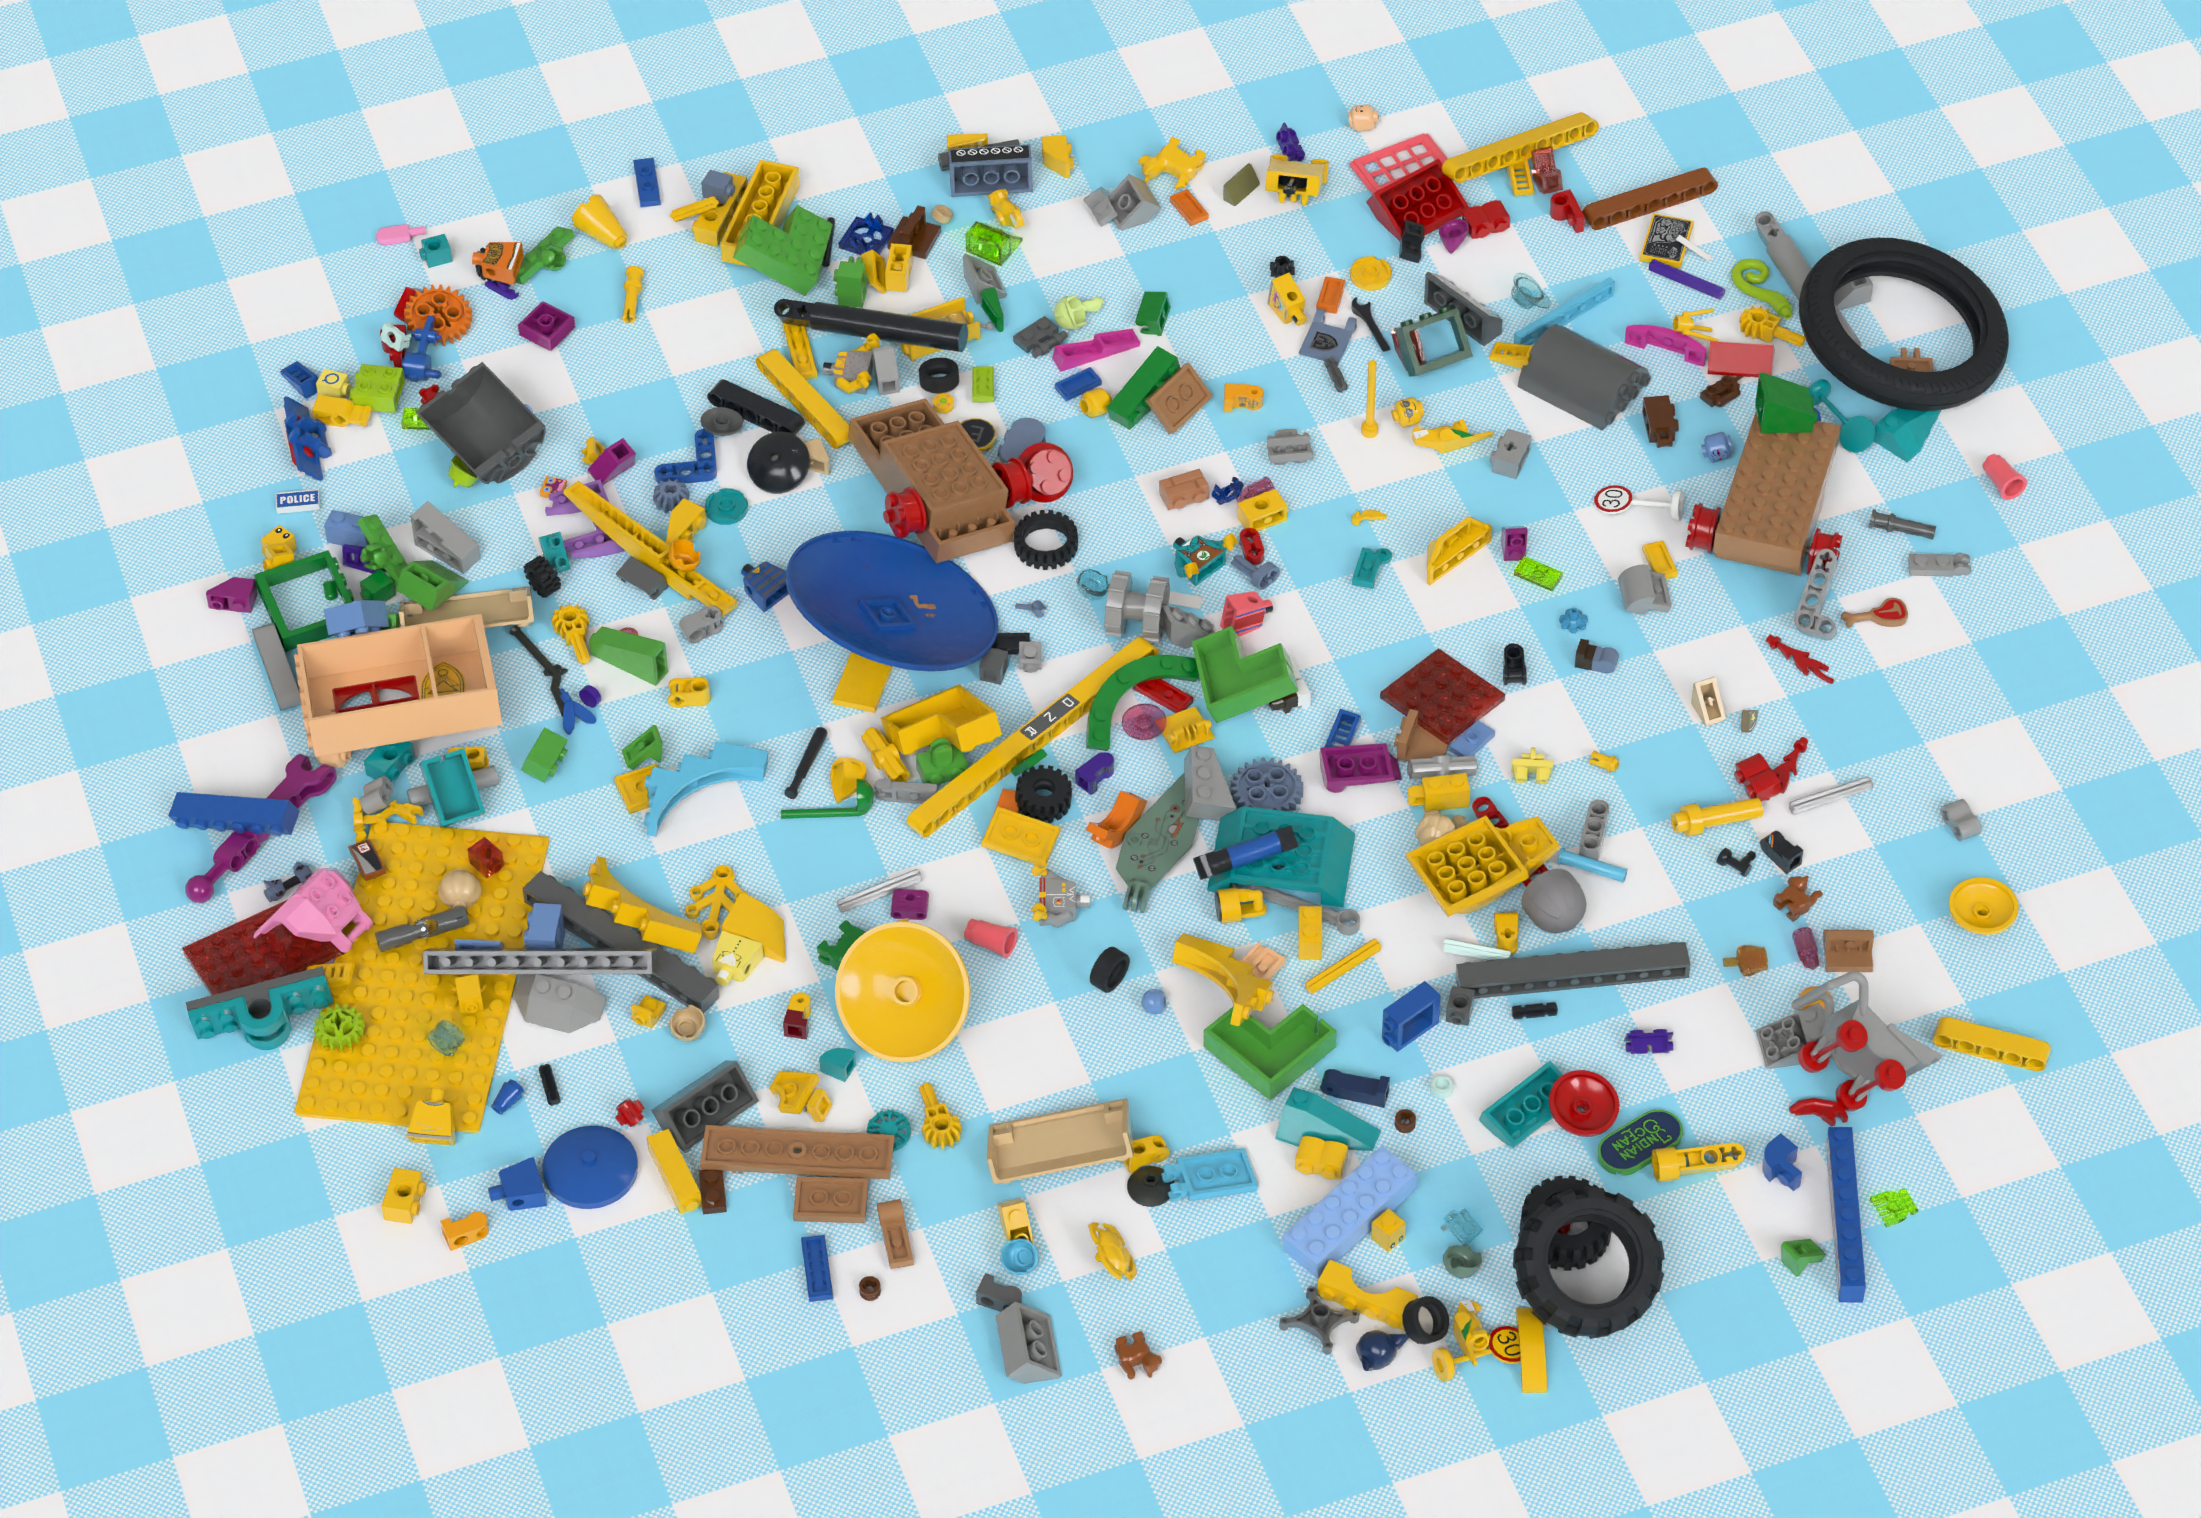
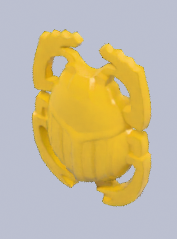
M1098 1222L1088 1225L1093 1242L1096 1245L1099 1244L1096 1247L1098 1251L1095 1255L1096 1261L1102 1262L1108 1272L1115 1278L1120 1280L1122 1278L1121 1274H1124L1129 1281L1133 1280L1137 1273L1136 1265L1132 1255L1129 1254L1127 1248H1124L1125 1242L1117 1229L1106 1223L1102 1224L1104 1228H1107L1106 1230L1098 1228Z

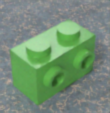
M544 727L526 757L521 771L545 783L548 776L553 777L559 765L556 762L558 760L562 762L568 751L565 749L568 740Z

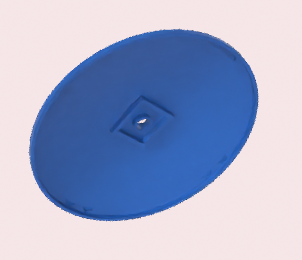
M831 532L804 542L794 551L787 565V590L791 600L803 617L836 644L872 661L915 671L954 670L973 664L983 658L992 648L997 637V613L991 599L979 583L950 560L936 564L926 548L914 542L875 532ZM910 595L918 596V604L932 603L936 605V609L918 608L914 604V600L910 599ZM930 613H931V614H935V615H934V618H933V617H930V615H929V617H927L925 614H930Z

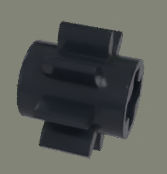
M1287 256L1276 257L1275 262H1270L1271 277L1275 276L1277 278L1287 273L1295 275L1294 260L1290 261Z

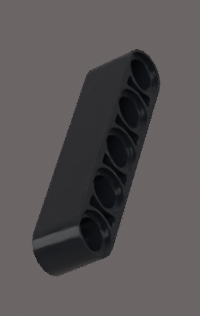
M724 379L720 380L707 394V398L712 405L732 409L738 412L744 420L770 432L782 431L796 435L805 425L803 417L797 412Z

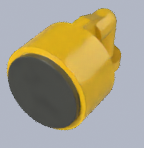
M1235 887L1219 889L1215 892L1216 914L1218 922H1221V924L1241 922L1242 918L1263 916L1267 912V906L1263 903V894L1260 890L1237 889ZM1253 901V903L1240 904V902Z

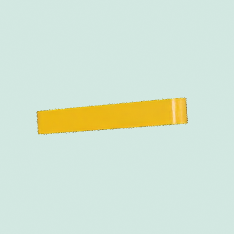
M774 348L756 358V364L761 373L834 449L850 442L848 439L849 424L777 349Z

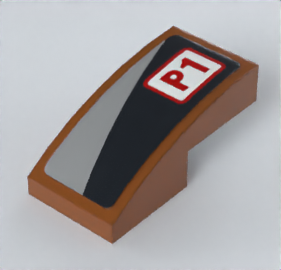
M370 839L348 846L350 854L365 881L386 874V869Z

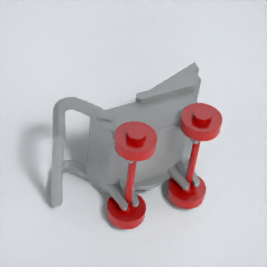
M1851 971L1827 981L1797 998L1791 1004L1793 1009H1799L1818 1000L1824 1002L1825 1024L1820 1034L1819 1041H1810L1801 1046L1798 1051V1061L1805 1071L1817 1073L1827 1067L1830 1059L1829 1056H1831L1843 1073L1855 1079L1841 1083L1836 1089L1837 1103L1849 1112L1862 1108L1867 1102V1094L1874 1087L1879 1086L1888 1092L1895 1091L1904 1085L1907 1077L1939 1061L1943 1056L1904 1034L1894 1024L1886 1025L1868 1006V981L1863 974L1857 971ZM1856 981L1859 984V1000L1834 1013V1001L1827 991Z

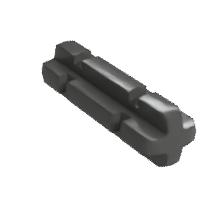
M1329 357V359L1324 361V365L1332 382H1334L1335 388L1338 392L1342 393L1344 390H1347L1348 385L1344 381L1337 362L1333 357Z

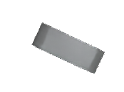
M1597 799L1590 803L1580 839L1579 855L1598 860L1600 857L1608 825L1609 805L1604 800Z

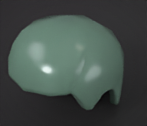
M1453 1245L1449 1246L1445 1251L1443 1263L1451 1275L1463 1279L1471 1277L1478 1270L1482 1263V1257L1480 1252L1473 1253L1470 1245L1462 1247Z

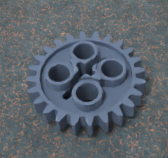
M1263 757L1261 763L1253 759V765L1245 763V769L1239 767L1238 774H1233L1231 796H1233L1234 803H1237V809L1245 806L1290 812V809L1296 810V804H1301L1303 782H1301V775H1297L1296 768L1290 770L1289 763L1283 766L1282 760L1274 763V758H1271L1269 762H1266Z

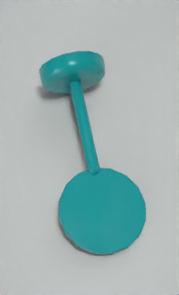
M1818 380L1808 388L1810 397H1814V405L1823 402L1842 421L1843 425L1839 441L1844 449L1849 452L1858 453L1872 445L1876 436V428L1873 422L1864 416H1855L1847 420L1827 399L1831 392V385L1827 380Z

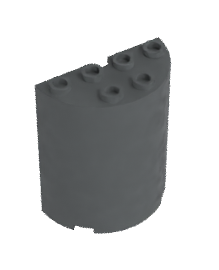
M1555 324L1538 338L1530 350L1529 354L1532 357L1528 365H1523L1518 388L1603 431L1614 422L1620 412L1626 409L1628 401L1634 400L1638 396L1639 391L1649 384L1651 376L1647 368L1562 325Z
M483 362L472 367L463 377L456 379L451 385V390L439 392L435 398L427 404L420 406L416 411V415L485 484H489L492 481H495L497 484L504 482L523 470L536 456L535 449L538 444H543L546 433L545 425Z

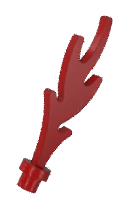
M1770 634L1767 637L1766 642L1770 644V647L1772 649L1778 648L1784 654L1786 660H1789L1790 655L1793 656L1795 665L1803 674L1808 676V669H1810L1820 679L1830 684L1834 683V679L1826 676L1819 670L1822 669L1828 672L1829 667L1817 660L1808 658L1809 652L1796 650L1781 643V638L1778 636L1774 637Z
M1805 737L1797 740L1793 745L1794 750L1783 757L1785 763L1773 770L1781 782L1782 794L1785 793L1788 787L1790 772H1793L1795 776L1797 775L1798 757L1800 753H1804L1807 749L1808 740Z

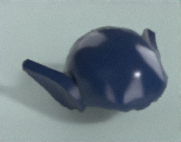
M1379 1330L1363 1334L1356 1344V1351L1364 1371L1379 1370L1390 1365L1396 1357L1397 1350L1403 1346L1410 1335L1387 1334Z

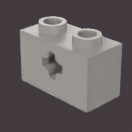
M1507 429L1504 436H1500L1498 440L1497 451H1493L1491 454L1490 463H1493L1492 473L1517 479L1531 450L1532 436Z

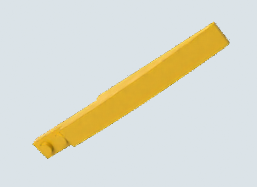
M577 481L564 490L563 494L603 532L632 557L662 574L667 585L686 599L690 600L694 597L707 607H718L721 611V617L737 607L738 601L697 571L683 572L674 568L668 560L670 545L586 485Z

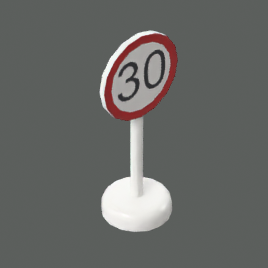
M1619 485L1602 488L1594 497L1596 508L1606 514L1624 512L1631 505L1669 507L1671 517L1676 521H1680L1684 512L1685 498L1682 490H1676L1673 493L1671 502L1634 500L1630 490Z

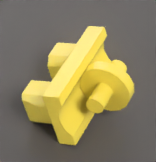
M1531 747V753H1522L1521 759L1512 758L1511 772H1514L1516 783L1527 782V773H1535L1536 783L1548 784L1550 774H1552L1553 761L1544 760V754H1535L1536 747Z

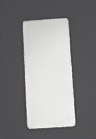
M1170 591L1169 604L1195 609L1201 608L1203 597Z

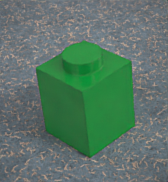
M381 569L360 582V596L363 600L386 602L396 596L394 581Z

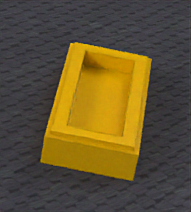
M1664 541L1643 545L1642 551L1652 572L1665 574V579L1678 576V571Z

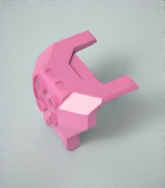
M318 868L254 933V938L261 933L266 934L277 925L284 924L295 936L320 942L331 941L341 952L347 953L352 948V943L364 931H368L372 927L373 922L361 910V906L349 881L336 868ZM352 920L357 926L345 936L341 930Z

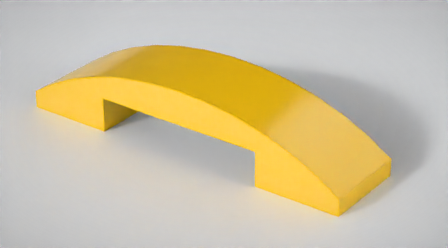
M1516 1308L1522 1393H1547L1543 1323L1531 1313L1533 1311L1532 1308Z

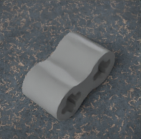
M382 776L363 786L364 796L360 798V804L366 814L371 815L390 805L389 797L393 794V786L386 776Z
M1964 799L1941 806L1942 819L1951 828L1958 841L1981 834V823L1977 816L1971 812Z

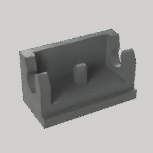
M632 556L616 572L617 577L621 578V581L629 582L651 596L650 598L656 600L668 588L662 574Z

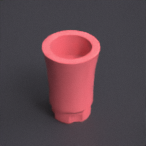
M1992 454L1988 456L1982 465L1987 476L1995 484L2003 499H2014L2025 490L2027 479L2000 455Z
M975 919L969 920L964 932L965 939L975 945L993 951L1003 958H1008L1011 955L1018 937L1017 929L1014 927L1001 926Z

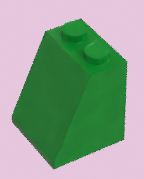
M1759 373L1755 408L1760 433H1812L1813 424L1817 423V411H1813L1814 397H1810L1809 389L1767 373Z

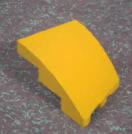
M740 892L721 929L762 943L765 957L784 963L786 961L784 920L764 903Z

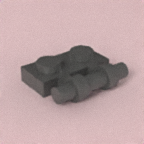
M1043 316L1014 335L1013 342L1026 353L1031 351L1032 356L1037 358L1040 355L1044 356L1052 347L1061 345L1063 340L1068 338V334L1064 330L1058 334V326Z

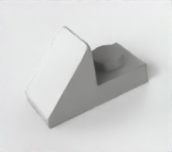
M1102 186L1083 199L1101 227L1118 216Z

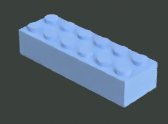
M1384 1146L1379 1147L1282 1236L1283 1251L1319 1279L1329 1260L1335 1262L1340 1260L1371 1231L1372 1222L1388 1208L1393 1211L1417 1189V1173Z

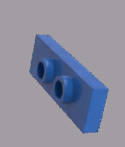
M654 158L633 160L640 207L661 205Z
M825 1235L802 1237L801 1244L809 1302L833 1299Z

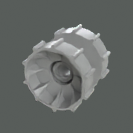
M1115 570L1108 587L1105 606V635L1122 637V634H1125L1128 620L1142 621L1143 638L1149 642L1159 643L1164 633L1163 606L1165 604L1169 605L1170 578L1153 576V579H1150L1147 593L1132 592V573Z

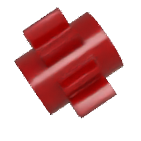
M628 1098L616 1107L618 1115L615 1118L621 1126L628 1124L629 1127H632L644 1118L642 1110L645 1108L639 1100L632 1101Z

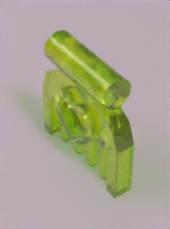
M1905 1188L1899 1190L1898 1193L1885 1191L1870 1197V1202L1874 1206L1887 1202V1204L1876 1208L1877 1211L1886 1209L1879 1213L1880 1216L1889 1214V1216L1882 1218L1885 1221L1884 1225L1886 1228L1903 1222L1907 1219L1908 1212L1910 1215H1914L1919 1211Z

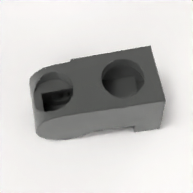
M987 1273L984 1274L976 1291V1304L1000 1312L1015 1301L1022 1304V1292L1016 1286L1006 1287L995 1283L994 1276Z

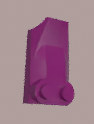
M1387 743L1320 748V768L1323 783L1330 792H1342L1346 786L1402 780L1398 760L1389 753Z

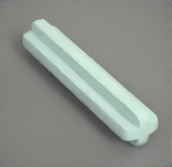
M1445 939L1443 944V951L1447 953L1483 960L1511 958V952L1508 950L1452 939Z

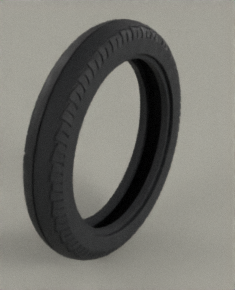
M1878 237L1852 241L1824 255L1810 270L1801 289L1799 299L1800 323L1805 339L1816 358L1840 382H1843V384L1857 393L1879 403L1914 411H1936L1957 407L1984 393L1994 383L2004 367L2009 348V334L2006 319L1998 300L1989 287L1968 267L1955 258H1951V256L1930 246L1897 238ZM1870 276L1897 277L1925 286L1947 300L1962 316L1971 333L1973 355L1961 365L1937 372L1906 370L1883 362L1862 349L1847 334L1836 314L1834 294L1847 283Z

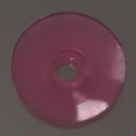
M1137 704L1124 713L1122 727L1125 733L1134 739L1149 740L1159 736L1164 731L1166 716L1155 705Z

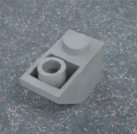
M1864 277L1842 286L1834 294V303L1838 309L1843 310L1870 302L1873 289L1872 281L1869 277Z
M894 346L873 348L874 378L879 396L899 393V374Z

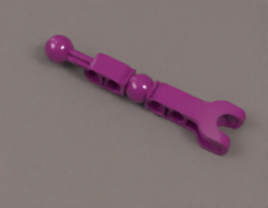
M298 754L286 765V778L266 799L289 800L299 809L309 798L322 795L329 790L337 779L336 769L330 765L322 764L317 769L311 771L309 757ZM244 831V833L233 832L215 851L213 856L215 865L205 875H195L188 880L185 885L186 896L194 903H205L210 900L214 894L213 884L226 870L232 872L239 871L256 853L257 849L261 847L260 843L268 840L271 834L263 833L258 835Z

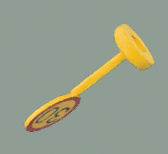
M1510 1326L1494 1329L1490 1334L1488 1349L1474 1352L1475 1357L1479 1358L1492 1354L1496 1359L1504 1363H1520L1518 1329ZM1445 1348L1434 1349L1432 1353L1435 1373L1442 1382L1452 1380L1455 1375V1364L1470 1360L1467 1355L1452 1358L1450 1352Z

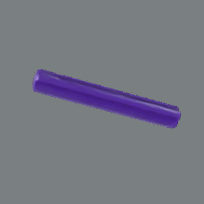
M1653 259L1649 264L1650 271L1721 300L1725 294L1723 287Z

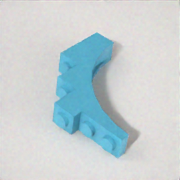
M716 741L714 749L709 750L708 758L684 754L682 763L678 762L676 771L653 767L651 775H647L645 781V788L648 789V798H650L649 808H651L650 813L646 812L644 818V826H647V835L656 837L661 823L670 810L682 799L697 790L726 781L750 780L763 782L768 765V751Z

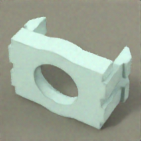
M393 322L384 323L381 333V340L397 351H402L403 348L409 347L411 334L405 335V333L394 326ZM392 333L396 337L395 343L391 342L389 335Z

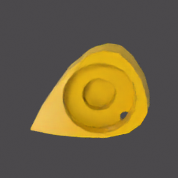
M846 757L834 761L831 767L830 779L837 804L857 792V778L866 781L867 768L863 762Z

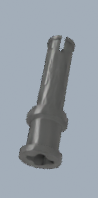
M1875 509L1872 511L1869 528L1871 529L1873 527L1881 528L1889 533L1899 531L1932 540L1936 530L1935 525L1901 519L1893 513L1890 515L1883 514Z

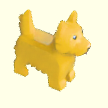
M1172 136L1169 143L1156 156L1144 155L1138 160V163L1142 166V173L1145 176L1144 181L1146 184L1162 172H1167L1179 178L1174 188L1180 189L1185 188V185L1195 178L1197 172L1203 168L1206 153L1197 149L1195 155L1189 157L1185 151L1178 148L1180 140Z

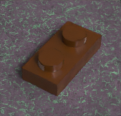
M699 1170L703 1215L727 1212L723 1171Z

